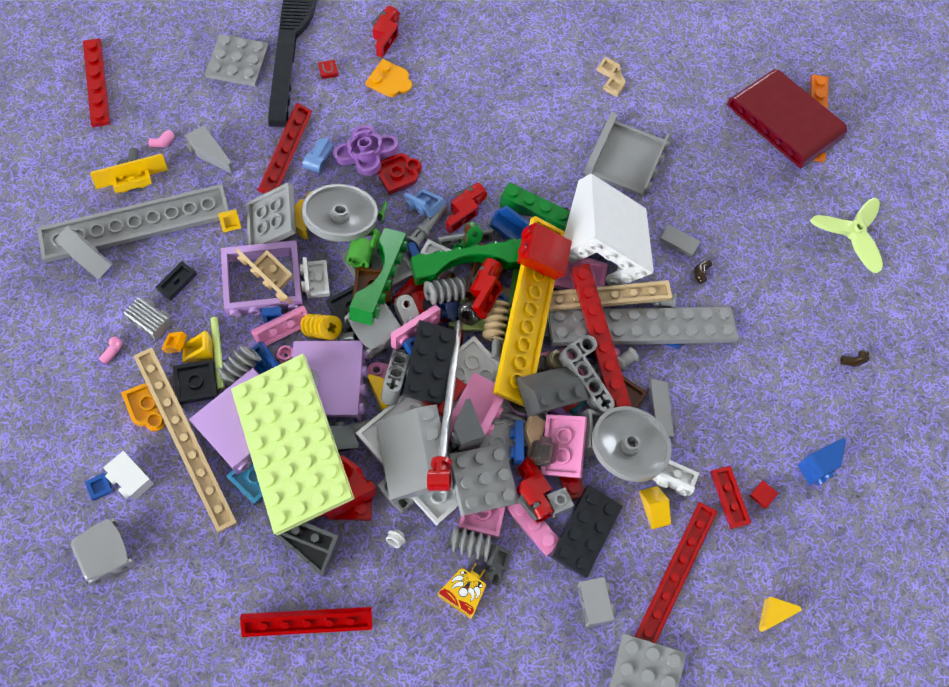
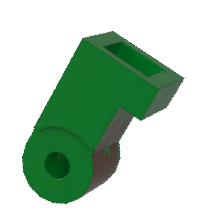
M475 222L466 224L464 227L465 234L461 243H455L453 249L457 247L462 249L469 248L472 245L480 244L483 232L479 225Z

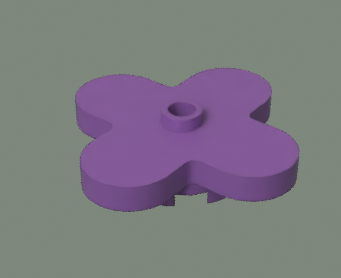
M361 125L353 130L352 139H348L347 143L338 145L334 149L333 154L338 164H356L357 170L361 175L371 176L380 170L381 158L393 156L398 152L399 144L396 137L392 135L380 136V134L375 133V129L372 126Z

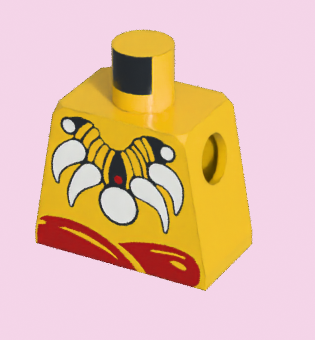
M476 563L470 572L461 568L439 591L438 597L472 619L486 587V584L480 580L486 570Z

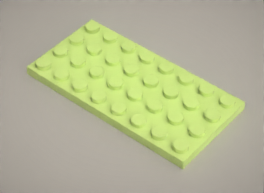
M301 354L231 388L275 535L278 536L354 499L306 356Z

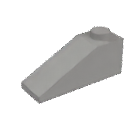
M204 125L185 135L187 139L186 146L190 153L194 152L197 157L227 172H235L232 162Z

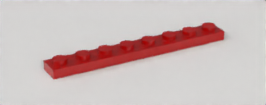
M590 264L571 267V276L588 334L593 336L597 342L594 355L602 382L614 400V408L622 406L632 407Z

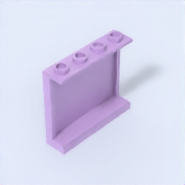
M294 341L292 359L303 354L306 356L309 368L315 369L319 376L318 394L326 417H356L358 421H361L362 415L365 414L363 396H366L367 391L364 377L368 375V367L365 366L366 359H368L366 354L368 348L361 341Z
M253 368L189 419L237 475L248 470L253 461L231 388L258 376L259 374Z

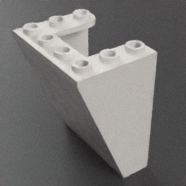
M592 173L580 179L564 234L565 238L572 241L568 262L574 263L599 253L605 259L618 265L617 271L606 276V282L609 286L628 284L653 274L654 269L646 208Z

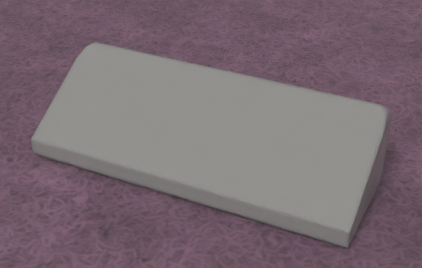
M493 229L482 230L481 242L491 241ZM465 233L436 237L437 243L446 248L454 247L455 243H461Z
M651 379L648 383L651 414L662 424L669 438H674L668 382Z

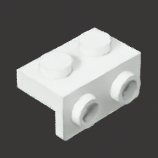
M303 257V264H300L301 276L304 275L305 281H301L302 292H306L307 299L329 297L327 261L307 262V257Z
M669 460L665 469L652 480L656 481L661 487L674 489L679 495L690 496L695 490L694 486L699 473Z

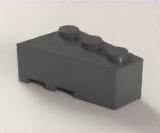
M306 522L278 536L275 535L323 577H326L342 539L339 535Z

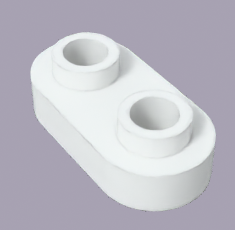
M401 295L395 299L394 307L402 326L419 315L414 299L411 296ZM404 301H407L408 303L407 308L404 307Z

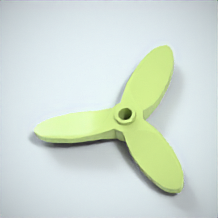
M878 198L868 200L859 209L853 221L816 215L810 219L813 225L821 229L842 234L851 239L858 257L871 272L879 273L882 270L883 262L874 240L867 233V227L874 221L879 211L880 202Z

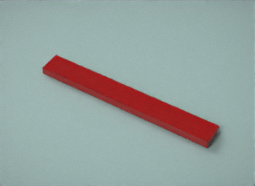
M698 502L634 637L652 643L657 642L718 511Z

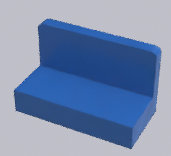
M505 206L495 211L489 227L507 240L522 239V231L530 223L509 206Z

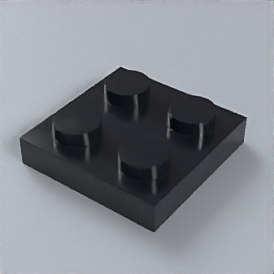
M212 359L173 366L175 393L180 405L215 399L218 396L215 368Z

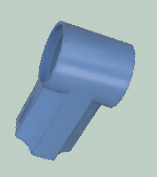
M326 138L319 139L312 152L306 154L303 160V168L321 174L322 172L320 171L322 168H325L326 159L333 149V144Z

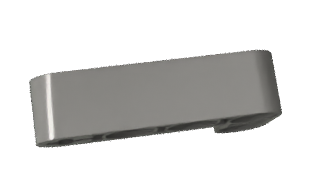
M586 335L567 346L560 353L559 360L563 367H567L583 381L588 396L586 402L589 407L604 414L606 411L614 408V400L586 358L597 347L596 339L593 336ZM582 343H586L589 350L585 349ZM567 352L573 355V359L567 356ZM578 368L583 370L584 376L579 374ZM589 385L594 387L595 393L590 391Z
M403 346L397 350L393 349L381 394V400L386 405H395L400 398L410 358Z

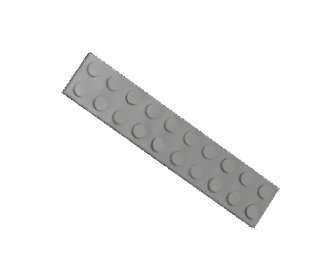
M223 185L211 186L38 227L37 232L42 260L44 263L72 257L55 241L66 226L71 227L96 249L101 250L220 221L218 213L229 211Z
M731 307L603 309L613 345L735 343L739 339ZM581 309L548 313L552 346H569L583 336L589 335Z

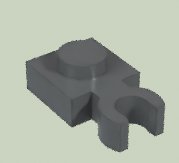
M491 544L486 565L490 566V568L485 573L484 580L500 585L502 581L501 571L506 572L511 551L499 545Z

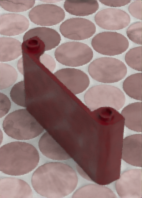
M778 69L771 70L729 98L727 103L740 118L800 169L844 139L847 133V126L843 121Z

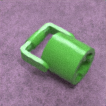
M374 228L366 235L373 236L372 241L363 237L350 241L349 250L345 258L346 262L355 268H368L381 233Z

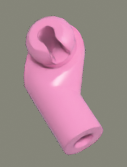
M167 130L159 138H149V147H168L174 140V133L171 130Z

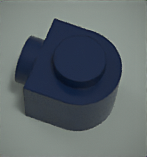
M460 301L438 304V307L441 309L440 319H447V322L459 320L458 317L462 316Z

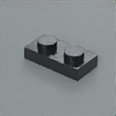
M181 261L155 288L171 301L197 273Z

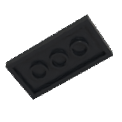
M422 320L417 322L401 396L434 405L437 404V406L442 404L456 330Z
M587 485L550 557L578 575L587 578L623 506L592 486Z

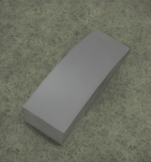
M66 226L55 239L70 256L98 280L113 265L112 262L98 252V249L69 226Z

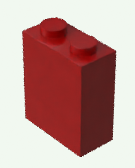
M536 222L525 227L521 234L522 241L518 249L517 263L553 280L565 276L572 241Z

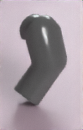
M130 148L126 161L120 159L117 165L137 160L138 149Z

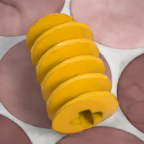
M306 314L301 320L300 327L303 334L309 338L334 340L342 331V322L337 316Z

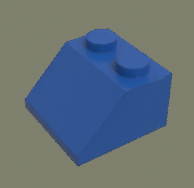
M845 438L811 453L798 464L799 469L810 486L815 483L819 486L836 475L835 471L842 464L846 445Z

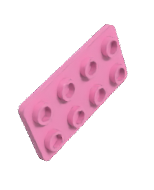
M477 373L472 374L452 411L449 438L466 399L469 398L484 435L490 436L495 427L492 424L494 418L499 419L504 409L500 407L504 398L493 394L494 382Z

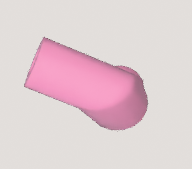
M112 337L109 340L110 346L99 357L103 363L108 364L122 348L123 342L118 337Z

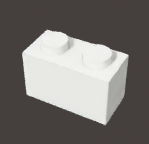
M124 451L103 467L108 472L105 477L113 485L116 482L121 488L118 491L126 499L131 497L135 501L154 485Z

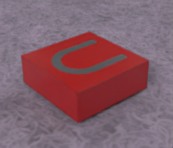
M335 60L318 62L321 79L338 77Z

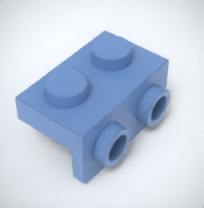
M425 189L420 190L415 196L408 193L403 195L406 199V205L411 210L415 209L421 215L425 214L429 217L434 216L446 204L444 198Z

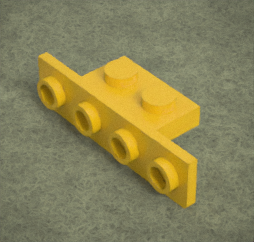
M157 154L92 171L90 175L96 189L113 185L115 193H125L131 189L144 188L152 184L151 175L168 171V167L163 154Z

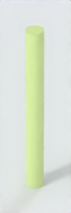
M211 317L217 390L225 389V382L217 370L218 367L223 369L218 317Z

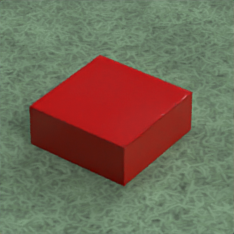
M762 480L749 496L766 509L779 493Z

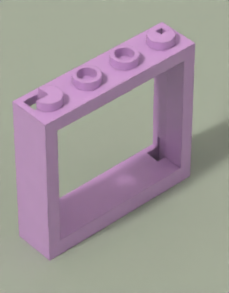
M296 240L221 248L223 300L227 316L236 315L237 318L244 314L257 316L262 313L261 308L281 306L282 310L292 311L303 305L299 250ZM238 248L250 260L258 259L266 250L274 257L292 256L295 296H290L289 298L293 303L289 304L287 301L283 303L278 298L231 303L229 262L239 261L237 259L239 254L235 250Z

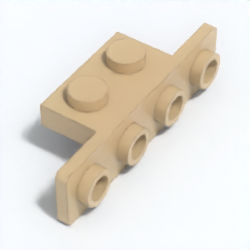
M238 248L235 250L239 254L237 259L245 266L249 264L252 267L250 271L257 278L261 276L264 279L262 283L270 291L274 288L277 291L275 296L283 303L285 301L289 304L293 303L282 289L295 276L268 250L254 263Z

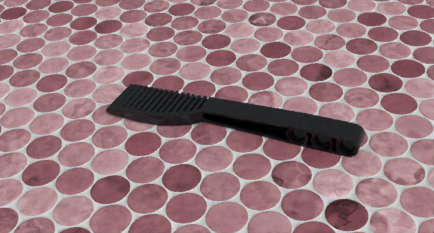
M283 0L268 113L269 127H285L286 121H288L289 91L291 92L290 78L292 63H294L296 39L309 26L316 10L317 0Z

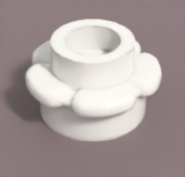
M398 529L388 531L389 535L386 537V541L394 548H400L401 545L405 544L406 540L403 532Z

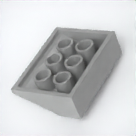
M437 404L415 408L376 422L390 501L443 492L428 491L427 489L428 469H432V458L438 456L442 430Z

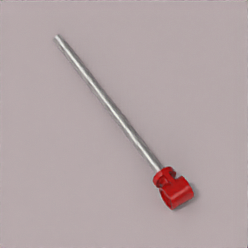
M460 320L455 321L454 330L457 332L449 366L438 456L433 457L431 460L432 469H428V491H450L452 485V460L447 458V448L463 324Z

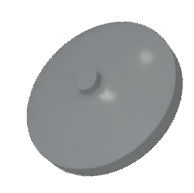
M331 184L315 189L305 198L302 206V217L307 228L317 236L331 241L346 242L362 238L373 230L377 223L378 208L374 199L362 189L345 184Z
M628 406L612 408L598 419L593 428L592 447L596 457L610 473L621 479L632 482L648 481L657 477L669 463L671 442L666 430L656 418L641 409Z

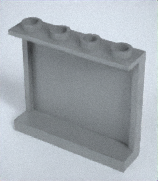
M611 112L587 163L584 174L589 175L592 173L608 184L643 197L645 192H649L653 182H650L651 178L655 179L659 169L656 166L657 164L661 165L665 155H662V152H666L670 142L667 140L670 134H667L664 140L617 122L618 114Z

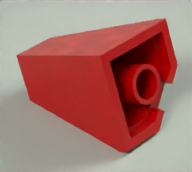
M343 455L340 458L354 499L320 515V518L324 516L330 520L372 499L376 495V486L371 480L366 482V478L362 474L363 471Z

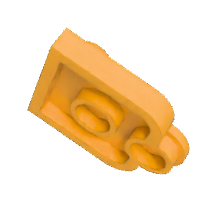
M385 59L381 60L365 82L367 87L388 97H396L399 93H407L412 88L408 71Z
M146 383L121 392L130 418L135 425L139 427L146 426L153 432L163 429L165 422Z

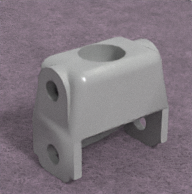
M386 303L380 305L379 318H375L372 326L349 320V313L344 317L346 326H351L360 341L368 348L366 351L368 359L375 358L391 347V333L401 327Z
M115 518L106 519L92 526L71 541V547L81 572L90 586L116 577L137 565L133 559H128L124 541L117 529L119 523Z

